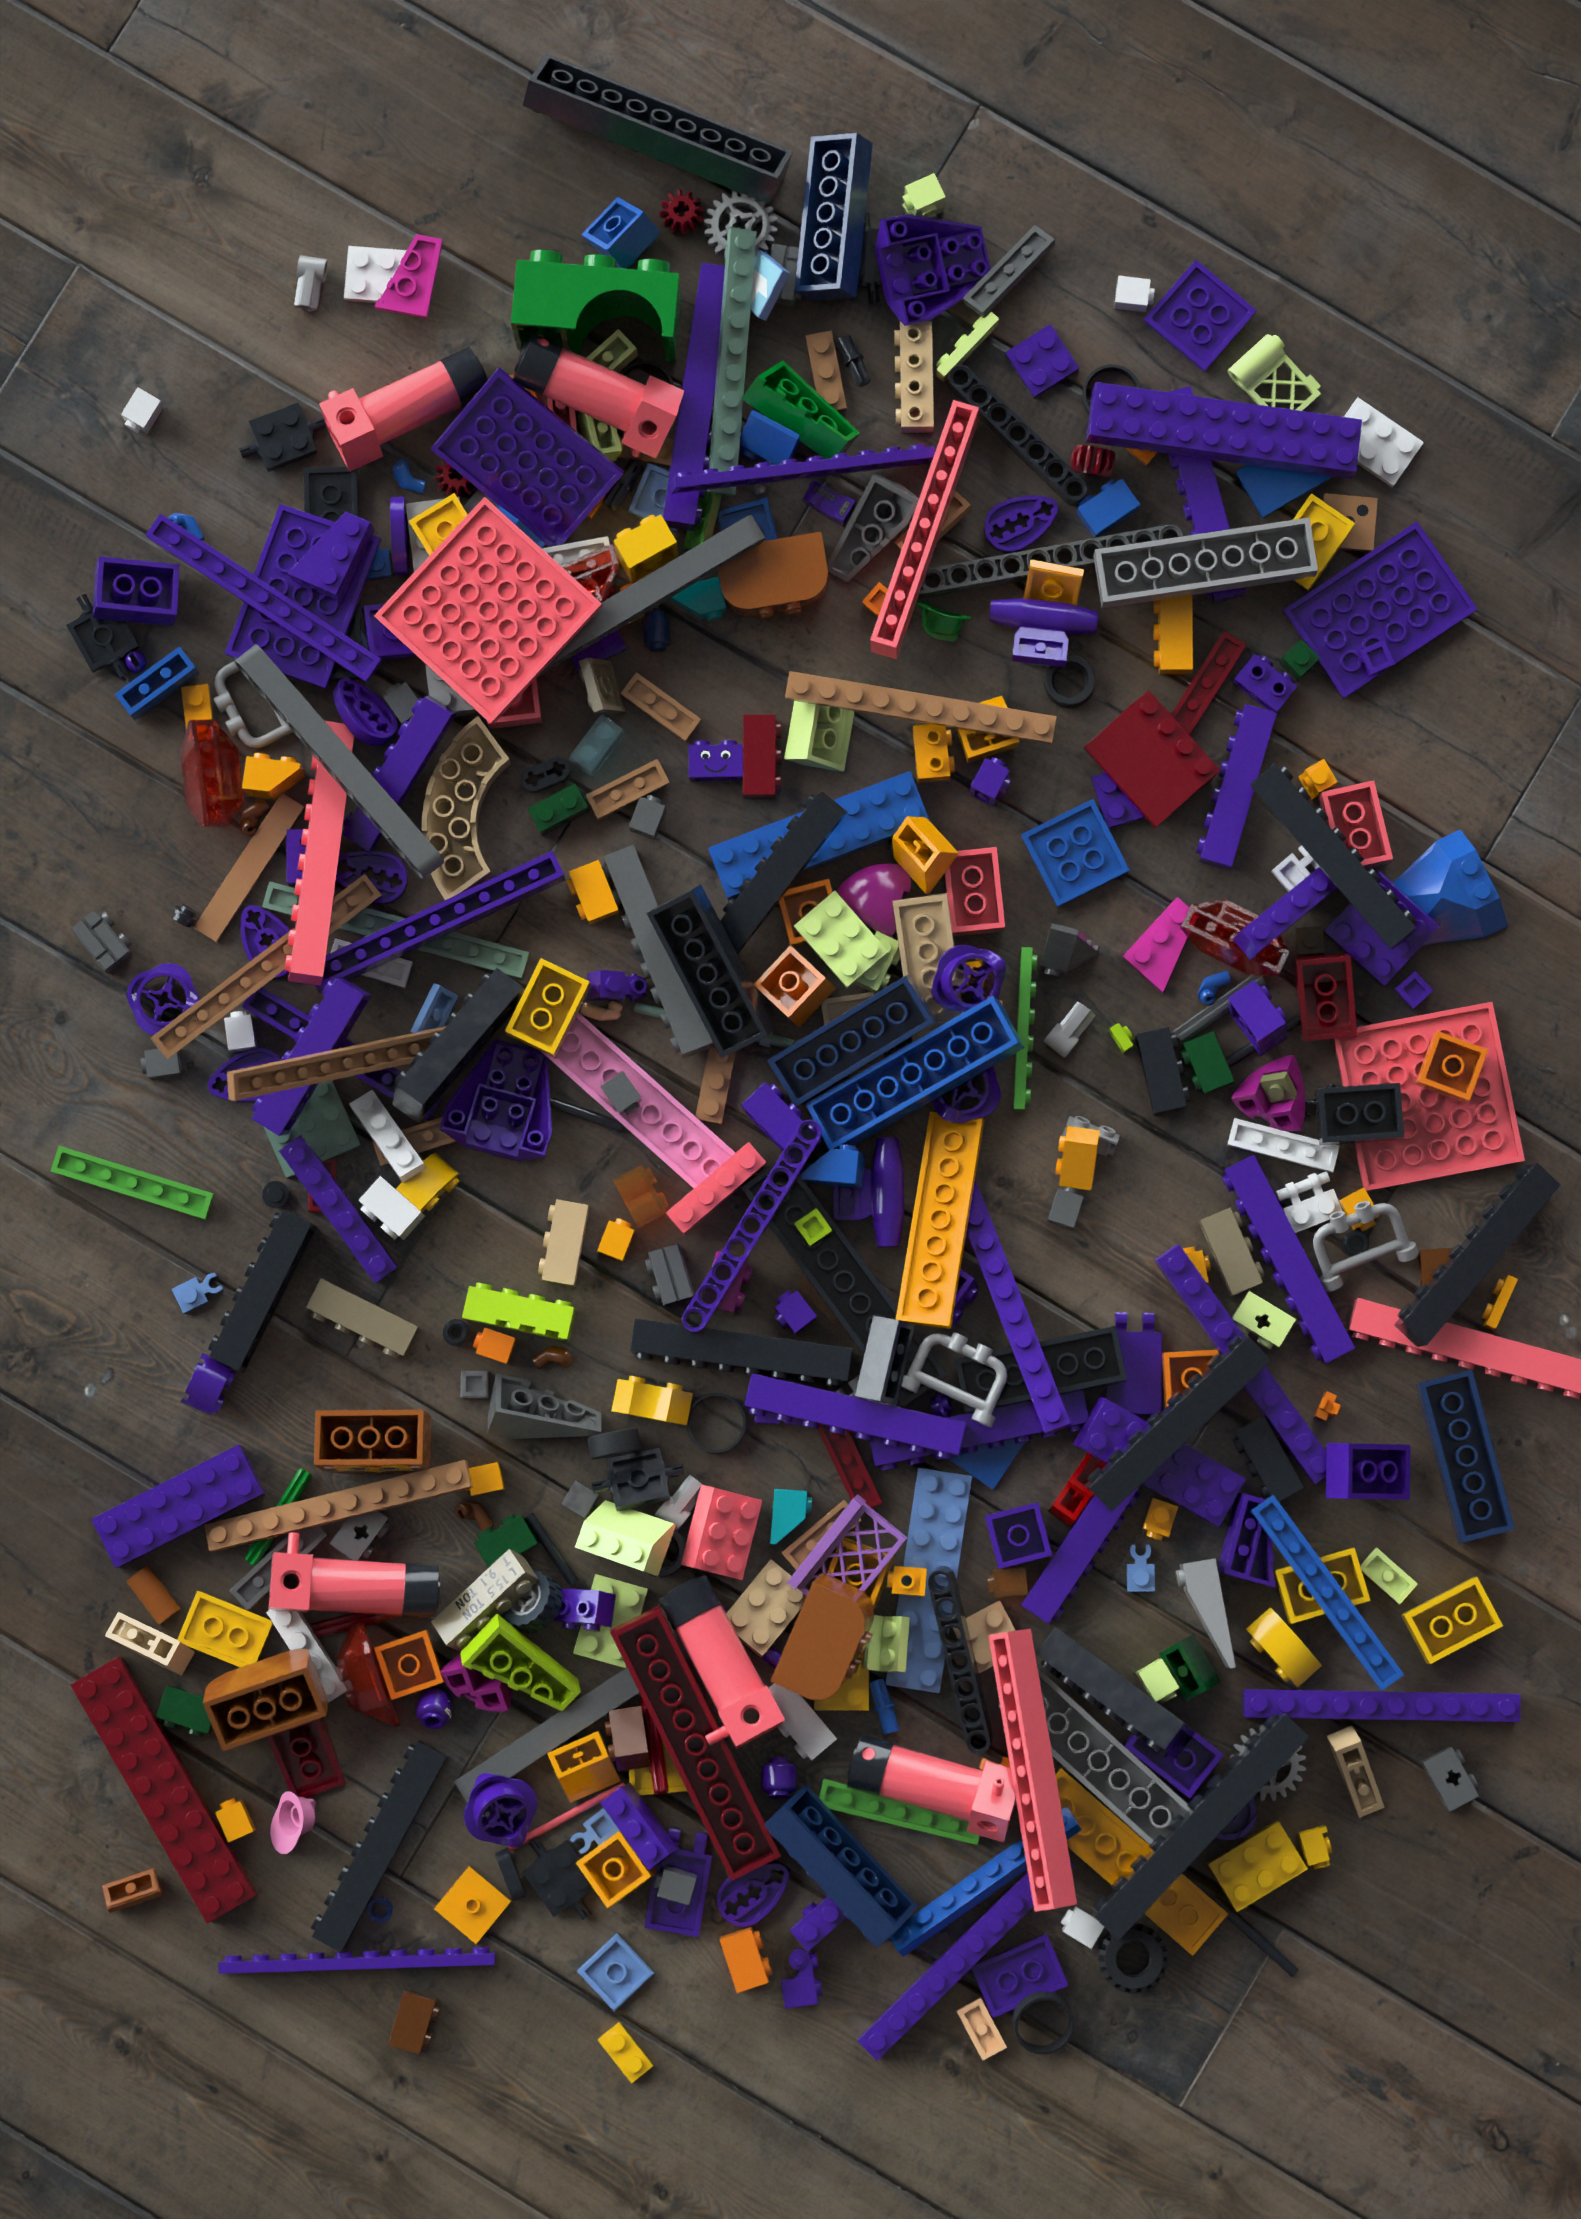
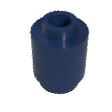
M664 611L646 612L642 620L644 647L650 648L651 652L664 651L666 646L671 644L669 619L665 616Z

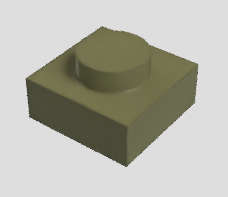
M1287 1071L1262 1076L1260 1083L1270 1103L1295 1099L1297 1091Z

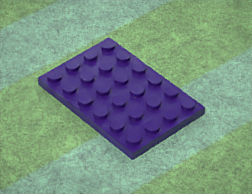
M500 367L431 448L433 452L497 505L519 519L548 547L562 545L624 473L619 466L523 386L514 381Z
M279 504L254 575L347 636L380 546L381 538L372 535L342 601L339 602L292 581L287 574L335 522ZM243 602L225 655L237 659L256 644L285 676L327 690L336 662Z
M1416 521L1286 607L1283 613L1301 639L1320 657L1318 664L1342 699H1345L1388 670L1386 669L1369 676L1359 654L1361 649L1385 639L1396 665L1476 612L1477 608Z

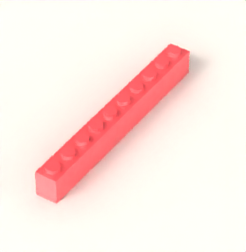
M953 400L870 639L871 652L893 659L898 657L979 422V407Z
M325 721L352 752L354 735L343 723ZM313 755L311 770L316 771L315 779L309 780L307 794L312 795V803L306 804L304 820H309L308 829H303L301 845H306L305 854H300L298 870L303 872L302 879H296L294 895L299 896L298 905L293 904L291 920L296 921L295 930H290L288 946H293L292 955H286L284 971L289 972L288 981L321 986L347 793Z
M1361 1298L1355 1299L1347 1331L1353 1332V1338L1368 1341L1369 1337L1380 1340L1379 1345L1395 1348V1345L1406 1347L1405 1352L1421 1356L1422 1352L1432 1354L1431 1359L1447 1363L1448 1359L1458 1361V1367L1474 1370L1475 1366L1485 1369L1484 1374L1500 1378L1501 1374L1512 1376L1510 1380L1512 1382L1527 1385V1381L1538 1383V1389L1553 1392L1554 1388L1563 1390V1395L1566 1397L1580 1399L1581 1359L1448 1322L1443 1325L1428 1345L1416 1347L1394 1326L1399 1319L1397 1315L1400 1309Z
M1031 1629L988 1635L1034 1911L1076 1905L1077 1899Z

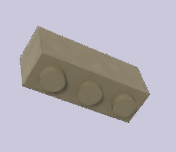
M1230 1207L1199 1221L1200 1227L1230 1297L1262 1284L1261 1278L1264 1277V1272L1260 1263H1254L1250 1253L1254 1249L1248 1236L1243 1238L1240 1227L1243 1224L1238 1212L1233 1213Z

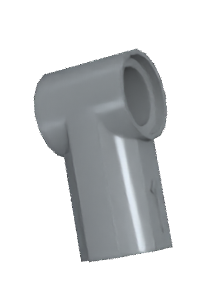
M300 255L297 266L298 284L294 302L295 308L305 311H317L321 286L325 282L327 274V259Z
M1077 1001L1061 1023L1056 1024L1043 1042L1065 1058L1077 1044L1079 1036L1086 1030L1096 1015Z
M689 1475L679 1486L672 1497L670 1496V1500L665 1501L655 1515L659 1519L676 1524L674 1530L678 1531L691 1515L690 1511L696 1505L702 1484Z

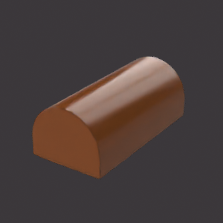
M149 1565L126 1581L159 1626L182 1609Z
M155 1868L102 1885L107 1909L110 1913L163 1896L162 1885Z

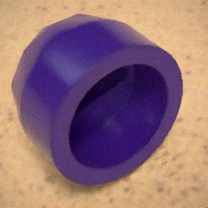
M135 650L125 656L124 663L130 672L140 673L145 669L147 660L143 653ZM133 655H135L138 663L140 664V666L136 668L133 664L132 659L130 658Z

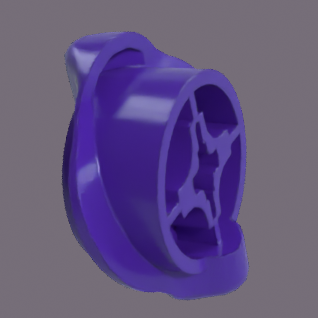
M969 945L954 946L948 949L938 962L937 971L932 983L931 996L941 1007L962 1013L992 996L998 999L1005 978L1006 963L999 955L989 950L978 949ZM975 958L980 962L981 966L971 969L964 961ZM967 992L973 999L962 1002L956 994Z
M172 963L161 964L149 971L138 974L130 982L127 990V1000L133 1010L137 1024L143 1031L151 1035H155L173 1021L159 1022L166 1009L174 1008L183 1013L200 1000L188 972L181 966ZM168 977L164 987L159 991L145 988L150 981L156 978ZM175 981L179 982L185 990L186 1004L174 999L172 996ZM164 992H167L168 998L177 1005L165 1003L163 1007H160L159 1001L150 994L162 996ZM141 995L153 1000L155 1003L152 1018H149L142 1009Z
M993 1066L981 1072L986 1085L985 1094L976 1089L975 1082L977 1077L975 1076L962 1083V1085L967 1084L971 1088L969 1093H962L959 1086L953 1089L954 1095L951 1106L947 1103L944 1094L934 1099L933 1103L937 1114L947 1122L961 1124L992 1113L998 1106L1001 1098V1090ZM974 1098L980 1101L978 1105L971 1109L958 1110L960 1105H963L967 1099Z
M482 1773L476 1779L464 1811L466 1828L478 1840L510 1847H519L525 1842L532 1819L537 1810L536 1795L530 1785L522 1780Z

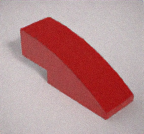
M1087 1453L1048 1512L1071 1527L1093 1495L1084 1486L1089 1482L1087 1477L1095 1469H1102L1107 1464Z

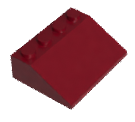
M1149 690L1125 709L1084 747L1085 751L1154 828L1159 826L1202 790L1220 772L1216 764Z

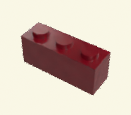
M743 714V799H776V792H781V775H776V765H781V749H776V738H781V722H776V715Z

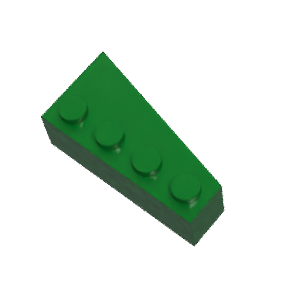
M784 361L779 362L757 376L741 398L769 419L799 434L802 443L825 459H831L835 454L845 453L860 434L857 429Z

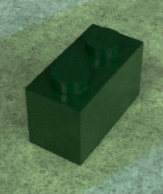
M575 783L527 808L541 836L589 812L588 806Z
M1214 1031L1183 1043L1185 1050L1181 1051L1186 1066L1192 1064L1196 1074L1191 1076L1197 1091L1203 1090L1204 1095L1235 1083Z
M513 1513L500 1521L502 1526L493 1531L490 1527L477 1535L479 1540L474 1542L488 1568L509 1549L522 1554L539 1544L523 1515L516 1517Z
M1194 1634L1159 1653L1179 1686L1185 1701L1221 1682Z
M166 1685L156 1717L162 1719L161 1724L175 1729L178 1724L188 1727L187 1733L203 1737L204 1733L210 1734L213 1728L203 1705L204 1696L172 1685Z

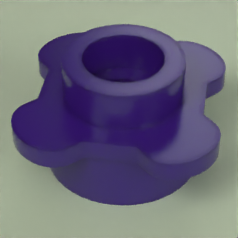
M941 1392L935 1393V1397L930 1398L934 1415L943 1418L951 1417L953 1406L949 1396H945Z

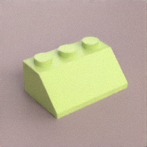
M794 701L784 759L805 766L844 772L855 711Z
M605 1500L584 1521L575 1548L658 1576L676 1524L633 1509L616 1511L615 1503Z

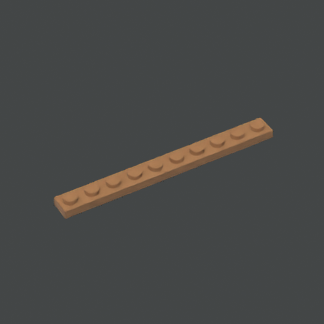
M789 671L785 694L786 700L1052 744L1057 718V716L793 671Z
M366 874L362 875L333 898L329 935L381 896ZM289 932L150 1038L166 1060L284 970L286 955H292L293 946H288Z
M447 1026L227 1072L229 1099L237 1101L410 1064L418 1052H425L429 1048L428 1042L437 1031L441 1033Z
M462 1460L205 1524L208 1547L210 1552H216L473 1488L468 1461Z

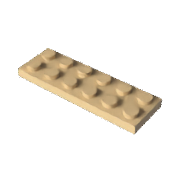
M947 893L893 901L903 977L906 975L911 976L937 1019V1022L912 1036V1041L919 1039L962 1014V1012L941 1007L931 996L932 983L937 971L938 962L948 949L954 947ZM959 992L956 996L962 1001L961 993Z

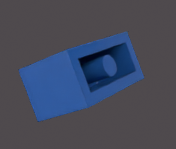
M1123 479L1117 482L1114 480L1109 481L1101 487V493L1095 497L1091 494L1078 503L1080 507L1077 509L1076 514L1093 538L1100 537L1139 510L1140 503Z

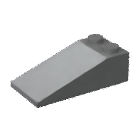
M1216 1559L1179 1564L1180 1570L1176 1571L1178 1587L1184 1588L1187 1598L1225 1667L1235 1668Z

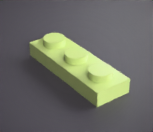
M992 312L987 317L983 318L981 316L974 323V330L969 336L964 334L955 343L956 349L950 356L946 353L940 358L936 364L938 367L936 369V376L943 383L949 378L951 369L961 365L995 330L999 324V318Z

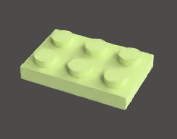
M836 891L832 892L794 925L798 933L846 988L888 954L886 948Z
M595 1574L591 1590H599L616 1595L612 1627H600V1631L597 1632L584 1630V1626H581L573 1654L626 1668L627 1666L613 1640L610 1629L641 1615L648 1589Z

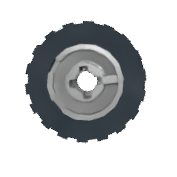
M534 1569L533 1571L539 1580L532 1585V1588L527 1593L518 1598L508 1611L502 1613L507 1622L528 1634L530 1632L534 1634L540 1630L543 1631L554 1622L553 1620L559 1614V1609L562 1606L561 1599L563 1598L560 1585L556 1584L555 1580L543 1572Z

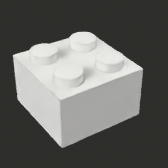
M381 1176L358 1200L363 1204L360 1210L374 1222L379 1218L384 1223L381 1228L394 1240L398 1236L404 1240L425 1217L421 1211Z

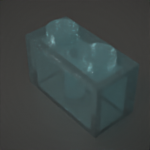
M601 714L569 756L571 762L593 778L624 736L623 729Z

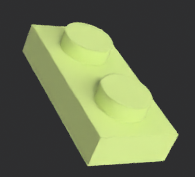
M1377 1547L1360 1565L1362 1572L1399 1605L1418 1585Z

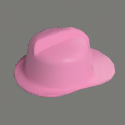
M293 1792L282 1794L270 1827L272 1844L279 1853L288 1854L293 1851L300 1836L313 1828L316 1806L314 1799L297 1797Z

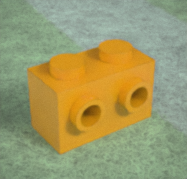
M934 724L913 726L917 782L950 780V773L955 772L954 757H948L947 747L952 746L951 730H946L945 726Z
M599 860L568 871L571 879L566 880L571 894H577L580 904L576 905L581 920L587 918L589 925L619 914Z
M1067 1126L1066 1136H1060L1058 1152H1063L1062 1159H1057L1055 1171L1056 1175H1060L1059 1186L1084 1190L1092 1189L1099 1130Z

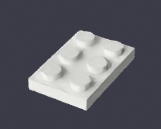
M349 246L344 300L376 303L384 293L387 283L395 274L407 250Z
M1357 397L1344 416L1362 419L1357 464L1393 488L1424 442Z

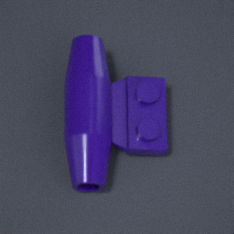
M1026 598L991 600L989 622L1018 630L1014 636L1012 661L1066 667L1069 640L1066 635L1096 633L1098 612L1063 602Z
M893 1137L876 1139L872 1171L864 1168L862 1188L833 1186V1220L859 1221L872 1215L877 1247H899L904 1220V1168L899 1139Z

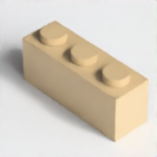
M556 1199L555 1205H550L548 1221H552L550 1232H545L543 1248H547L546 1258L540 1259L538 1274L542 1275V1281L575 1287L589 1205Z

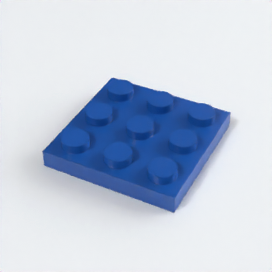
M1094 799L1021 834V838L1057 908L1130 871Z

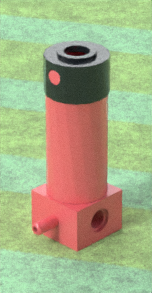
M533 333L529 342L525 343L513 370L515 372L513 380L529 391L538 395H544L625 432L621 443L632 448L630 453L633 457H640L641 453H644L656 459L677 416L684 390L651 375L646 385L641 384Z
M467 347L439 360V362L361 398L357 397L353 388L341 394H338L337 391H331L328 394L329 399L319 403L328 432L349 472L383 457L380 448L381 444L452 411L466 407L488 381V378L478 357L470 347Z
M289 1533L287 1553L274 1552L272 1555L268 1610L294 1612L317 1610L401 1616L402 1618H427L433 1620L435 1618L440 1596L438 1565L313 1558V1555L298 1554L299 1533ZM294 1576L298 1581L297 1588L287 1589L283 1584L284 1577Z
M707 1575L697 1579L693 1578L675 1587L658 1601L665 1610L673 1630L676 1631L724 1725L706 1735L709 1745H713L730 1736L735 1748L738 1749L785 1723L778 1705L767 1685L764 1686L721 1606L722 1603L717 1593L713 1590ZM755 1711L759 1715V1720L755 1724H748L743 1717L746 1712Z
M863 1734L859 1743L855 1746L847 1775L849 1776L847 1788L878 1797L883 1796L968 1821L967 1832L1003 1843L1016 1804L1011 1768L986 1761L982 1771L894 1745V1743Z

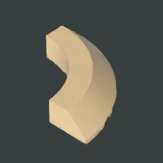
M479 716L468 723L452 739L451 744L442 753L430 777L425 793L421 820L422 834L444 859V863L433 871L431 875L445 900L471 889L493 876L480 850L478 819L487 791L495 779L511 765V762Z

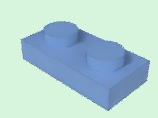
M433 983L410 1032L416 1033L444 1027L458 995Z

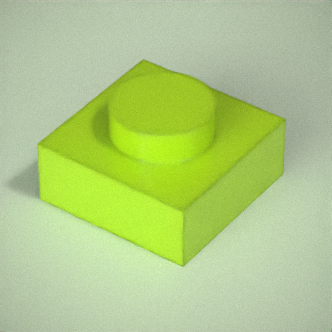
M1117 1023L1109 1029L1108 1032L1123 1054L1133 1047L1131 1041L1134 1040V1037L1127 1026L1122 1028Z
M817 1208L794 1223L809 1246H812L832 1232V1229Z

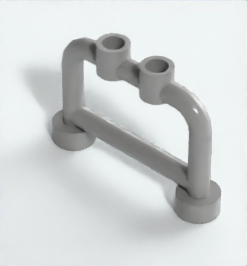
M233 661L218 671L214 683L218 696L214 698V701L220 712L226 710L230 720L226 721V725L232 736L238 734L241 741L250 748H261L293 733L275 712L281 727L261 737H252L225 685L226 678L240 670Z
M1362 1201L1354 1206L1356 1213L1346 1216L1344 1211L1334 1212L1329 1216L1330 1223L1317 1230L1313 1238V1247L1323 1274L1319 1280L1326 1292L1337 1290L1343 1285L1340 1273L1392 1252H1396L1397 1258L1401 1262L1413 1260L1419 1255L1416 1243L1409 1241L1401 1216L1395 1207L1386 1203L1371 1206L1369 1201ZM1381 1214L1389 1216L1397 1238L1396 1240L1331 1265L1324 1246L1326 1236L1332 1233H1343L1350 1226L1358 1223H1368L1375 1216Z
M953 1332L951 1337L940 1333L931 1334L926 1337L921 1343L907 1375L903 1376L901 1387L913 1393H917L920 1384L930 1387L975 1408L976 1410L971 1419L992 1428L996 1417L991 1414L1007 1379V1371L1004 1364L991 1356L992 1349L982 1344H978L977 1348L971 1347L966 1344L968 1338ZM936 1344L943 1345L954 1352L963 1354L995 1370L996 1379L986 1401L921 1372L932 1346Z

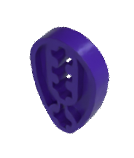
M1036 495L1021 496L995 505L986 516L984 524L985 537L988 543L999 552L1006 554L1020 552L1035 543L1050 528L1057 516L1058 505L1050 497ZM1042 504H1045L1046 507L1052 506L1050 516H1047L1045 513L1033 516L1041 510ZM1019 515L1023 519H1029L1026 522L1025 528L1017 525L1014 527V533L1011 534L1009 530L1003 532L1002 539H998L997 536H991L994 527L1002 530L1005 528V522L1009 521L1010 524H1014L1017 522V516Z
M405 496L391 497L390 523L394 575H408L409 546Z
M350 678L339 680L333 689L334 702L341 719L349 731L358 740L369 745L380 746L389 742L398 726L394 712L382 699L362 684Z
M362 850L349 852L338 857V865H342L343 861H346L349 868L357 870L356 872L345 871L343 875H340V871L337 869L336 879L343 887L347 888L359 879L363 872H368L369 868H372L375 875H381L382 872H386V877L390 879L398 875L399 880L402 882L401 885H396L395 889H392L389 882H383L382 885H378V880L371 878L370 881L381 894L372 903L379 905L390 904L404 894L408 885V874L405 866L396 856L380 851Z
M256 905L248 906L242 912L241 936L249 961L268 948L266 945L261 946V943L264 941L262 938L264 935L267 934L268 937L274 936L275 939L271 941L274 944L290 931L280 919ZM250 912L261 914L258 918L261 930L253 922H247L250 919ZM282 971L273 979L286 977L289 975V972Z
M253 1048L229 1059L216 1070L208 1081V1089L215 1097L227 1101L256 1102L259 1097L263 1098L265 1095L234 1101L229 1099L228 1085L224 1087V1092L222 1093L218 1089H214V1085H217V1079L219 1078L223 1082H228L227 1072L281 1061V1059L274 1052L265 1048Z
M767 1863L732 1881L730 1877L726 1879L717 1895V1906L722 1917L729 1923L741 1927L751 1926L759 1922L771 1911L782 1896L789 1879L788 1869L781 1863ZM775 1868L776 1871L783 1870L784 1874L781 1876L783 1881L781 1883L775 1880L768 1885L764 1884L772 1876V1869ZM749 1885L761 1887L762 1890L759 1892L761 1897L759 1899H756L754 1896L749 1898V1906L747 1907L743 1904L738 1906V1914L734 1915L732 1912L727 1914L725 1912L727 1908L726 1902L729 1900L731 1903L737 1902V1894L740 1892L743 1895L748 1894L750 1891Z

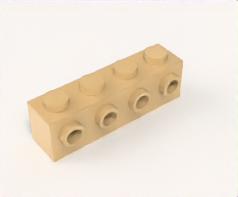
M932 321L907 326L900 322L899 330H894V346H900V356H895V372H900V382H895V399H901V409H896V425H901V433H930L934 429Z

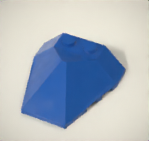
M1461 829L1433 843L1393 882L1440 925L1423 945L1480 939L1508 926L1500 897L1476 849Z

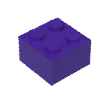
M1254 980L1228 997L1230 1015L1258 1054L1262 1056L1287 1039L1286 1029L1288 1025L1285 1021L1288 1019L1279 1006L1276 1008L1270 1001L1272 996L1264 985L1259 987Z
M1038 1502L984 1516L998 1569L1052 1555Z

